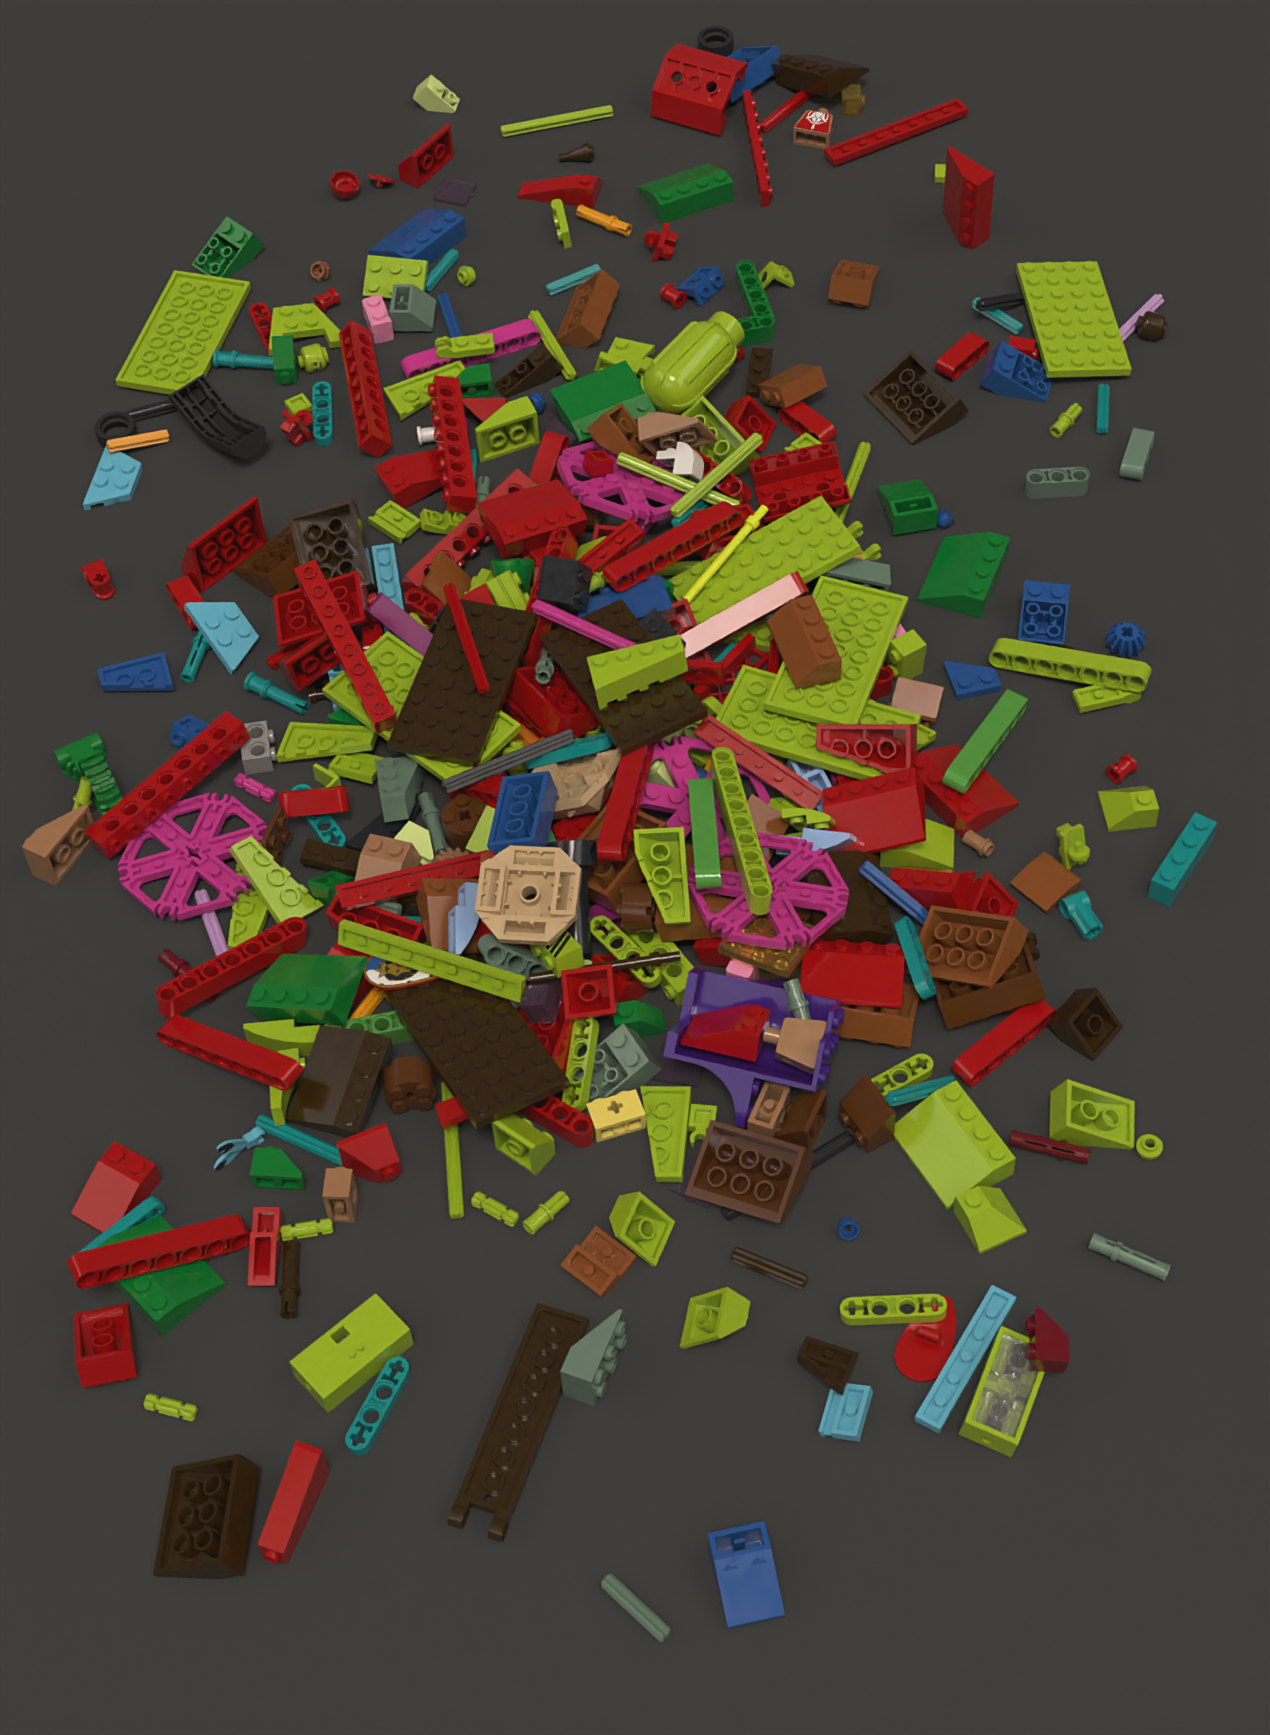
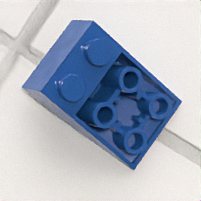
M1001 341L988 356L980 384L998 395L1045 403L1053 378H1047L1042 364Z
M1025 580L1018 640L1064 646L1071 585Z
M765 1521L708 1533V1548L727 1628L730 1629L785 1617Z

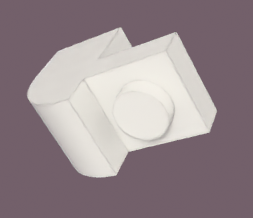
M677 442L676 449L667 448L666 451H657L656 460L665 467H674L673 474L692 482L702 480L704 471L703 459L688 444Z

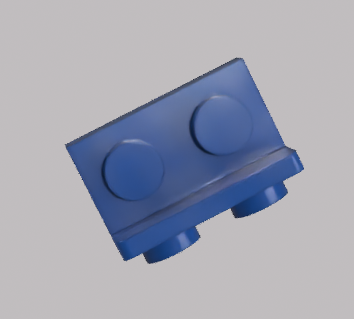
M701 266L676 289L684 291L688 297H694L697 305L702 306L725 285L718 266Z
M187 715L172 723L170 744L182 749L210 724Z

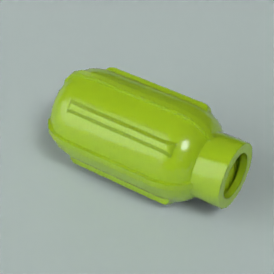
M723 311L716 312L707 321H692L651 361L650 366L641 377L640 385L652 401L657 412L682 415L690 406L696 403L701 395L705 397L729 372L730 367L736 360L737 348L744 341L745 335L741 324L729 313Z

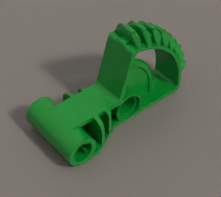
M97 732L53 750L57 763L64 775L80 783L81 777L85 776L93 790L91 799L101 817L123 799L107 765V754Z

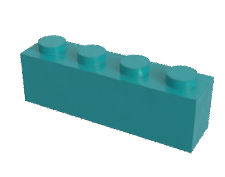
M1196 812L1194 813L1151 879L1148 898L1171 907L1214 840L1217 826L1216 821Z

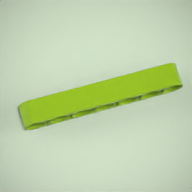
M1009 638L997 639L989 655V662L997 668L1131 692L1143 691L1152 672L1151 667L1142 661Z

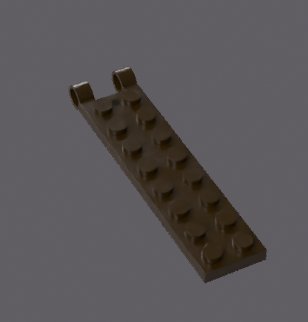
M537 1303L457 1498L450 1510L448 1525L463 1529L469 1516L470 1507H474L495 1514L489 1526L488 1538L498 1542L504 1541L508 1532L509 1522L563 1390L560 1374L561 1368L570 1348L584 1337L589 1325V1318ZM486 1497L492 1498L490 1502L484 1501Z

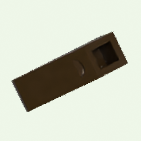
M542 343L498 380L495 385L505 398H509L548 382L563 367Z

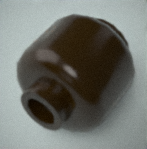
M1146 311L1143 316L1139 315L1135 324V328H1138V336L1153 342L1159 338L1162 339L1168 323L1165 322V317L1152 311Z

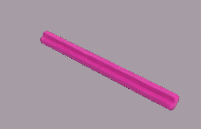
M539 599L532 604L533 612L615 650L638 645Z

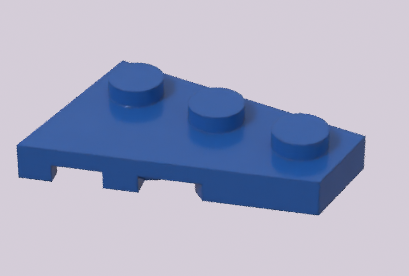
M164 652L97 669L103 691H175Z

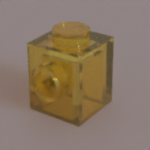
M860 84L849 85L841 90L842 116L861 115L862 107H865V95H861Z

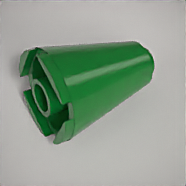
M511 558L490 560L493 578L511 569L513 573L517 572L523 582L520 585L522 591L529 593L535 559Z

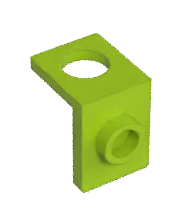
M771 261L758 274L763 289L773 279L791 288L795 285L792 273L786 267L779 266ZM767 273V278L762 283V278Z
M317 763L312 766L316 781L326 787L342 786L340 777L333 770L325 769Z

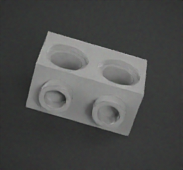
M267 720L244 724L251 737L241 746L245 774L274 771L273 761H277L275 747H271V743H275L273 729H268Z

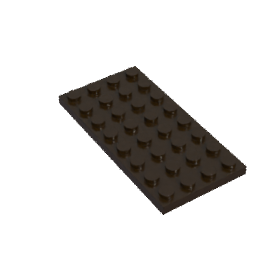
M460 599L489 682L490 691L484 694H480L477 691L447 602L390 735L387 747L391 751L476 767L479 766L536 624L537 614Z
M622 599L581 617L585 621L636 644L654 641L645 628L637 624L639 622ZM561 626L539 637L542 646L623 757L708 717L707 709L681 675H677L662 683L658 681L653 682L648 686V689L641 692L639 689L626 694V699L619 702L615 699L607 703L608 707L600 710L587 657L614 651L615 649L565 626Z
M474 953L465 957L480 962ZM444 978L384 992L388 1004L476 1129H480L570 1087L569 1079L509 999Z

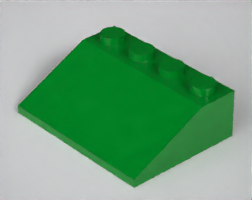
M709 163L637 186V190L661 224L734 201L733 180L724 169Z
M626 360L549 390L574 446L594 441L587 427L619 403L624 405L637 423V418L645 416L647 413L656 412L652 401L642 390L640 380Z
M991 532L944 536L917 598V602L982 619L1008 558L1010 537Z
M281 954L253 985L246 1007L260 1021L294 1019L295 1023L345 1025L368 959L366 956Z
M159 1215L112 1235L98 1247L174 1228ZM203 1259L112 1282L161 1336H164L226 1286V1283Z

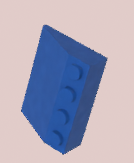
M778 45L741 47L727 56L728 58L748 63L742 82H735L728 101L729 104L739 101L742 91H750L751 93L754 87L766 83V79L774 77L772 63L781 56ZM710 85L708 87V92H714L717 88V85Z
M423 209L369 249L368 253L374 256L426 260L430 265L467 237L465 218L452 210Z
M654 574L623 592H617L611 586H606L603 589H599L600 593L589 594L587 611L577 614L581 618L620 599L625 602L637 619L646 616L654 608L661 612L673 607L662 576Z

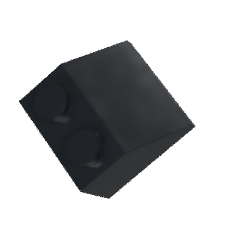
M543 556L537 600L539 599L570 614L586 612L592 568L576 560Z

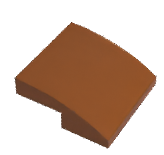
M440 551L428 569L430 571L420 586L429 595L446 605L444 585L455 584L459 598L462 599L461 596L465 592H469L471 588L472 578L443 551Z
M1043 852L1031 861L1010 884L1041 910L1049 914L1059 903V899L1071 895L1083 881L1048 853Z
M595 1226L580 1246L578 1244L575 1245L560 1266L599 1296L603 1297L625 1276L639 1258L599 1227Z

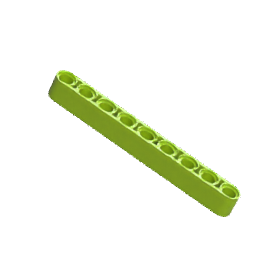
M718 747L712 751L710 774L749 911L756 915H765L771 909V881L734 754L729 748Z

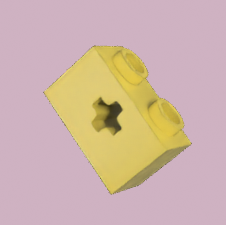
M636 1089L621 1091L614 1096L598 1098L586 1104L587 1116L592 1119L594 1136L597 1143L646 1128V1115Z

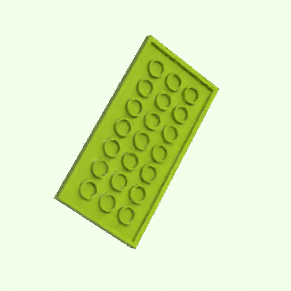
M1097 261L1017 263L1016 273L1047 378L1130 376L1132 368Z
M174 270L115 380L117 386L170 395L202 374L206 377L213 364L214 350H220L251 290L250 282Z
M819 496L748 535L689 605L696 623L699 625L793 572L798 571L806 584L862 553V549L823 497ZM720 553L712 555L711 558L701 561L668 580L674 584L673 595L677 602L682 600V597Z
M821 575L812 595L842 659L841 680L795 689L786 666L782 662L765 700L764 710L817 724H859L890 649V641L894 639L908 605L909 597Z
M387 631L364 654L398 719L424 656ZM342 671L322 689L323 694L374 731L344 671ZM500 711L479 765L488 762L522 730L521 724ZM394 727L378 735L388 741ZM406 754L440 780L474 768Z
M746 665L742 666L716 717L722 724L762 751L859 780L887 774L879 769L817 749V723L764 710L765 700L777 674ZM868 700L859 724H917L918 728L921 722V715Z

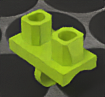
M1069 823L1057 827L1056 832L1060 839L1058 852L1062 858V865L1070 870L1076 864L1080 865L1087 862L1090 856V849L1085 844L1084 827L1081 824L1072 827Z

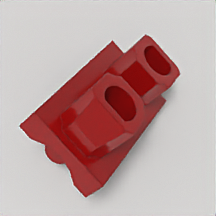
M665 222L660 234L652 230L646 232L643 237L644 243L649 248L655 247L651 259L654 262H657L659 257L670 260L678 234L668 231L670 224Z
M285 409L282 413L285 420L279 428L284 434L288 435L287 440L296 447H299L304 440L311 442L314 437L307 428L313 421L311 412L305 409L298 411L295 416H291L289 411Z

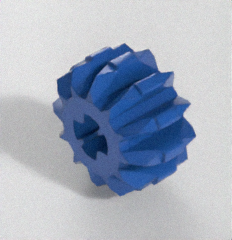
M1122 620L1120 624L1114 623L1107 632V648L1111 650V654L1118 653L1119 658L1127 656L1130 659L1132 655L1138 656L1145 647V631L1141 629V625H1134L1133 621L1125 623Z

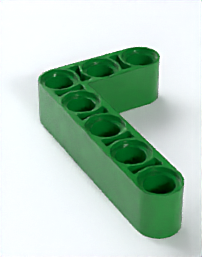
M748 260L739 261L736 265V284L749 316L736 319L741 324L745 335L744 341L740 346L745 347L770 342L775 338V317L753 262Z

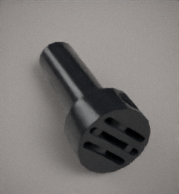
M566 840L549 842L547 847L561 848L582 870L577 919L566 931L582 946L583 955L592 954L588 868L597 867L596 841Z

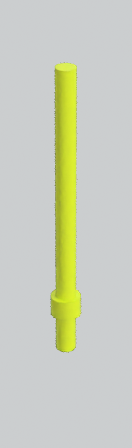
M761 505L753 516L750 515L744 521V526L682 597V600L687 599L690 603L746 536L760 525L759 521L768 512V508L765 505Z

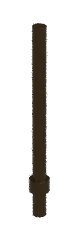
M680 951L663 954L652 952L649 953V956L584 965L581 968L612 964L615 971L645 966L655 968L661 967V964L681 961ZM552 971L529 974L530 984L562 979V977L558 978Z

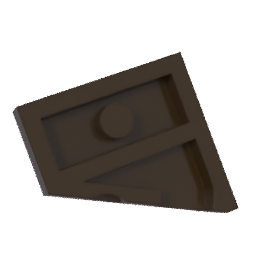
M806 1336L798 1353L797 1362L838 1394L843 1395L858 1361L859 1352Z

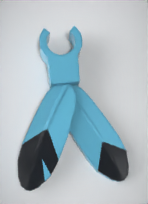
M260 1126L253 1128L250 1132L243 1135L242 1139H232L220 1143L216 1149L223 1155L216 1161L213 1168L216 1171L229 1164L245 1147L249 1149L263 1143L265 1139L261 1135H264L265 1132Z

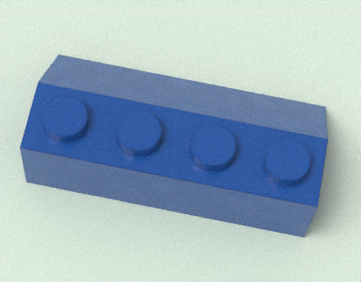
M549 771L503 777L487 843L489 850L498 854L510 845L547 847L558 794Z

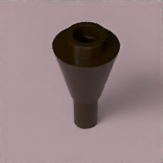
M586 142L570 152L558 154L559 161L592 162V157H595L594 147L589 145V142Z

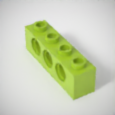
M623 932L647 956L652 952L663 954L680 951L672 941L662 942L658 932ZM681 951V961L664 963L659 967L662 974L660 985L663 987L666 997L669 1000L673 999L678 1006L683 1004L688 972L694 968Z

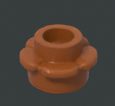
M322 261L315 262L310 269L311 275L318 281L327 279L329 276L328 264Z

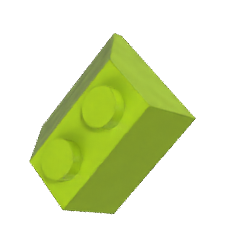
M510 1114L492 1123L496 1149L534 1175H537L556 1154L553 1137L545 1131L541 1132L534 1128L533 1124L526 1118L521 1119L515 1114Z

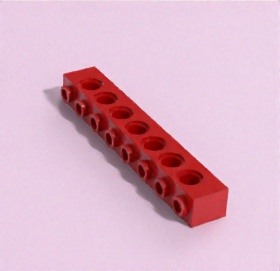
M350 320L338 334L359 449L380 458L390 449L392 441L371 330Z
M434 375L432 384L429 383L427 393L428 396H431L429 408L430 411H433L432 426H435L434 440L437 441L436 455L439 456L438 471H441L440 486H443L442 501L446 504V511L471 513L477 500L460 380L454 377Z
M517 468L483 501L532 487L534 482ZM477 507L404 576L401 583L403 588L407 591L418 588L426 592L420 584L426 577L425 575L429 573L430 570L428 568L440 551H443L462 568L468 556L473 558L480 550L479 546L482 543L486 545L492 539L486 525L482 522L483 519Z
M314 559L294 568L296 580L376 735L394 727L397 721L396 713L316 560Z
M227 711L224 712L87 828L84 833L91 845L108 859L112 858L251 739L244 723Z

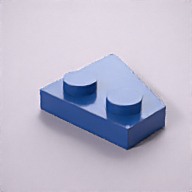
M949 661L943 662V669L956 701L1001 691L1002 685L994 668Z

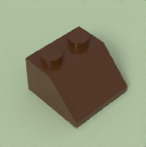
M866 1074L861 1077L840 1101L838 1119L843 1127L849 1128L858 1147L862 1146L867 1154L894 1140L896 1112L885 1101L884 1096Z
M820 1089L816 1090V1092L810 1091L798 1094L794 1103H789L785 1113L787 1118L784 1124L780 1123L778 1125L775 1137L778 1140L806 1147L811 1151L827 1118L828 1091Z

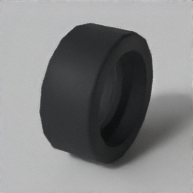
M710 26L699 32L698 49L725 57L732 53L734 48L733 34L728 28ZM711 41H721V42H724V43L716 44V45H715V44H709V42H711Z
M109 412L102 415L95 424L97 440L103 448L106 447L107 440L137 435L134 419L125 412ZM114 427L127 428L118 435L105 434Z

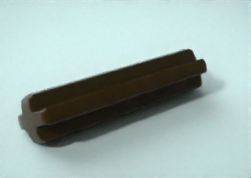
M735 1247L731 1254L732 1262L797 1289L803 1290L807 1283L808 1276L740 1247Z

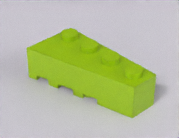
M680 634L587 657L600 710L608 707L607 703L615 699L618 702L626 699V694L639 689L641 692L648 689V686L653 682L658 681L662 683L688 671Z

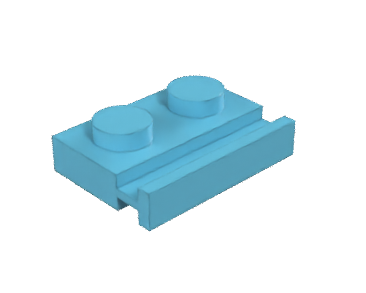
M848 1383L843 1395L830 1388L818 1430L821 1437L827 1435L835 1439L860 1442L873 1395L871 1386Z

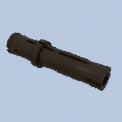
M286 1240L283 1242L282 1285L279 1287V1294L281 1296L280 1316L284 1319H290L291 1312L294 1319L298 1315L297 1299L301 1292L298 1286L300 1242L290 1240V1246H288L289 1242Z

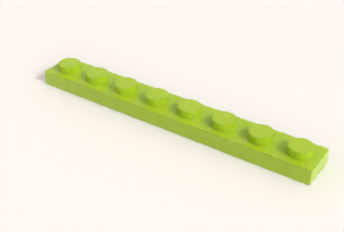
M343 919L339 923L338 945L520 1003L524 999L525 976Z

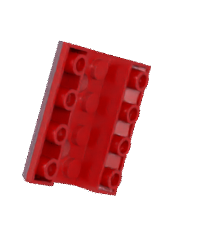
M682 44L675 45L666 53L653 86L651 117L721 137L728 119L724 111L735 82H742L748 63ZM675 75H682L679 82H673ZM710 85H717V88L714 92H708V87Z
M834 441L749 460L759 507L765 505L768 508V512L762 518L763 523L776 521L819 496L823 497L830 508L852 503L847 484L845 485L840 470Z

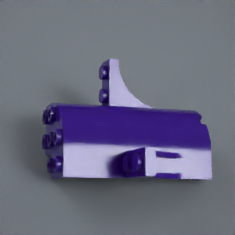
M693 968L688 972L680 1020L667 1033L663 1056L703 1066L716 1074L726 1085L732 1096L735 1107L734 1125L745 1128L755 1106L753 1105L754 1096H758L760 1092L761 1081L758 1079L816 1092L820 1085H824L825 1080H828L831 1071L830 1057L833 1055L834 1050H837L840 1041V1034L836 1033L839 1025H842L845 1016V1010L841 1009L843 1001L803 992L805 1000L809 1002L808 1009L811 1019L827 1022L825 1034L819 1043L814 1074L812 1075L776 1059L775 1051L777 1045L767 1042L764 1043L756 1062L681 1045V1039L695 1014L745 1004L759 1005L771 1010L769 1027L780 1030L782 1029L784 1018H795L793 1012L789 1010L788 1006H790L783 986V983L792 980L790 978L781 977L771 980L748 979Z

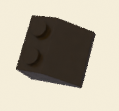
M1097 988L1076 989L1048 1021V1024L1062 1043L1090 1061H1094L1123 1028Z

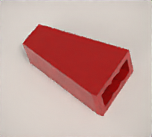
M296 1441L257 1544L263 1559L272 1564L281 1562L288 1565L327 1481L330 1471L323 1449Z

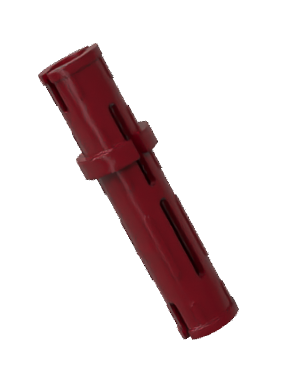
M169 948L162 950L166 956L161 952L158 956V961L168 967L175 977L192 969L189 962L177 957ZM221 992L215 994L214 996L218 999ZM212 996L207 999L209 1003L216 1001Z
M1012 1130L1009 1146L1056 1156L1061 1161L1069 1159L1088 1164L1091 1148L1070 1144L1068 1140L1062 1139L1061 1142ZM1026 1140H1027V1141H1031V1142H1035V1143L1044 1144V1145H1047V1147L1040 1146V1145H1036V1144H1032V1143H1027ZM1053 1147L1075 1152V1154L1062 1150L1053 1149Z

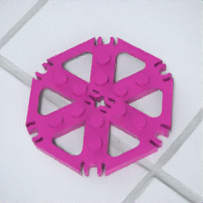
M596 441L564 449L562 455L559 456L556 466L564 486L573 496H579L578 502H583L582 504L625 520L632 518L637 522L638 518H643L645 523H648L650 518L653 523L672 517L670 507L686 494L616 463L618 455L600 446ZM590 450H604L615 461L612 474L591 476L582 466L584 459L582 454ZM656 458L650 462L654 466L673 473L674 467H665ZM572 471L592 479L578 481L574 478ZM619 494L623 505L603 498ZM646 497L666 505L658 508L649 505Z
M678 735V738L675 736L671 738L672 746L666 745L664 739L661 740L659 745L657 742L654 745L651 762L652 764L656 759L663 761L675 787L646 782L640 807L674 813L666 824L668 828L684 827V839H686L692 832L688 780L700 779L689 758L688 750L699 749L712 752L714 748L700 739ZM737 765L739 775L747 776L758 798L768 804L770 797L762 781ZM710 772L705 778H712ZM713 785L717 838L719 844L720 840L722 839L725 833V830L721 824L724 823V820L722 817L719 802Z
M206 793L178 801L128 843L118 863V872L120 876H123L119 880L125 891L154 916L157 917V914H159L161 919L164 918L167 912H170L171 920L178 919L179 921L233 905L232 900L234 902L239 901L236 895L237 892L242 891L247 895L249 892L246 886L250 887L251 890L253 886L246 875L239 876L222 860L232 858L233 856L229 851L230 847L250 836L261 845L263 835L268 827L261 818L232 795L230 799L228 794H225L224 798L219 801L217 793L212 795L211 793ZM201 810L191 834H188L173 821L178 815ZM230 815H237L250 825L248 828L218 836L226 818ZM149 838L155 839L168 850L135 860L144 841ZM189 852L198 855L199 858L191 856ZM171 875L160 899L157 901H153L140 890L141 885L145 882ZM199 877L219 893V897L213 901L196 906L187 905Z
M756 832L761 848L791 852L774 868L770 867L763 854L772 885L771 909L766 915L777 933L773 938L754 934L749 935L742 931L758 915L751 913L748 909L738 872L720 870L721 888L697 890L694 864L691 865L688 877V892L707 928L712 926L711 932L713 933L718 929H722L721 938H728L727 941L779 950H787L788 947L790 950H793L794 941H798L802 947H806V940L809 942V945L843 917L847 909L849 889L827 851L825 854H823L822 848L812 851L813 843H807L805 839ZM727 836L718 844L719 860L724 856L734 857ZM818 869L825 874L832 887L798 881L810 871ZM707 893L738 898L720 913L713 914L703 896ZM793 906L821 910L827 916L815 927L808 929L801 922Z

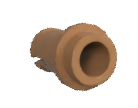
M971 829L965 833L962 839L964 844L978 851L980 856H990L995 848L991 839H985Z

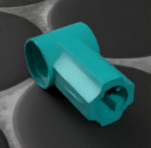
M1082 890L1059 899V908L1062 915L1067 920L1071 919L1084 939H1094L1103 931V925L1092 911L1090 899L1085 891Z

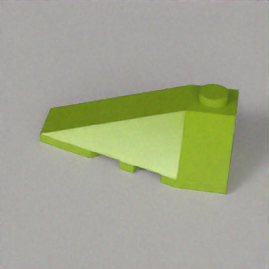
M684 827L634 829L635 856L665 925L691 923Z

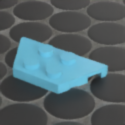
M106 446L84 499V510H91V505L104 503V506H108L116 502L131 500L143 471L142 463L120 451L110 453Z
M235 602L186 603L184 606L185 611L204 638H206L231 675L234 674L241 661H244L250 649L258 642V634Z

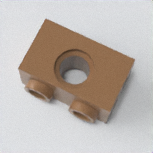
M765 1081L747 1121L748 1131L776 1138L777 1127L783 1122L786 1109L791 1101V1087Z
M346 1167L326 1168L322 1197L328 1218H331L332 1223H356L359 1193L353 1169Z

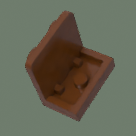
M279 806L270 823L266 824L268 828L261 841L262 847L274 857L273 860L276 863H280L285 844L288 845L291 839V831H289L287 824L288 818L285 816L284 808Z

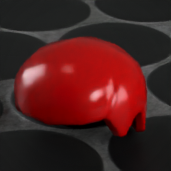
M345 170L336 171L332 178L330 177L331 191L338 198L350 199L357 194L360 188L359 180L352 172Z

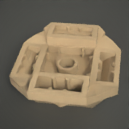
M618 749L604 750L533 769L531 773L549 771L558 790L552 820L600 811L613 788L621 758Z
M510 845L493 858H489L481 863L475 912L500 943L551 945L577 919L582 870L561 848ZM536 894L534 899L526 900L528 895Z

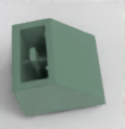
M393 284L389 310L392 330L433 331L436 300L414 284Z

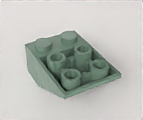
M622 1024L596 1047L588 1103L598 1098L614 1096L621 1091L637 1089L662 1070L639 1034L625 1024ZM583 1069L575 1073V1081H579L583 1077Z
M618 1309L570 1348L560 1371L564 1396L595 1406L598 1397L602 1398L607 1388L606 1378L608 1374H613L617 1365L616 1355L619 1350L624 1349L628 1335L625 1334L627 1323L624 1322L623 1310Z

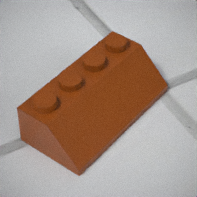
M603 269L575 288L556 335L559 345L587 348L591 344L595 345L601 339L602 329L607 324L606 319L613 309L611 306L618 296L617 291L620 286Z
M813 595L790 599L767 620V625L795 689L841 680L842 659Z

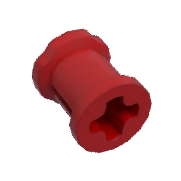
M667 283L660 291V299L668 301L674 308L680 309L686 302L687 294L684 291L675 289L673 284Z
M333 287L328 288V291L324 294L313 297L315 305L323 313L328 307L341 303L340 297Z
M1123 754L1117 763L1109 765L1105 771L1113 783L1120 784L1129 773H1135L1138 770V766L1132 756Z

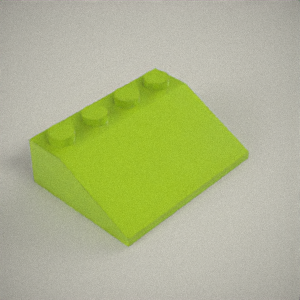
M703 395L681 415L698 418L717 437L716 442L694 448L717 464H720L745 441ZM753 451L730 473L735 476L743 473L750 467L749 460L759 458L760 456Z
M956 1080L933 1092L895 1123L894 1139L947 1210L954 1207L956 1195L976 1186L991 1187L1014 1174L1015 1156Z

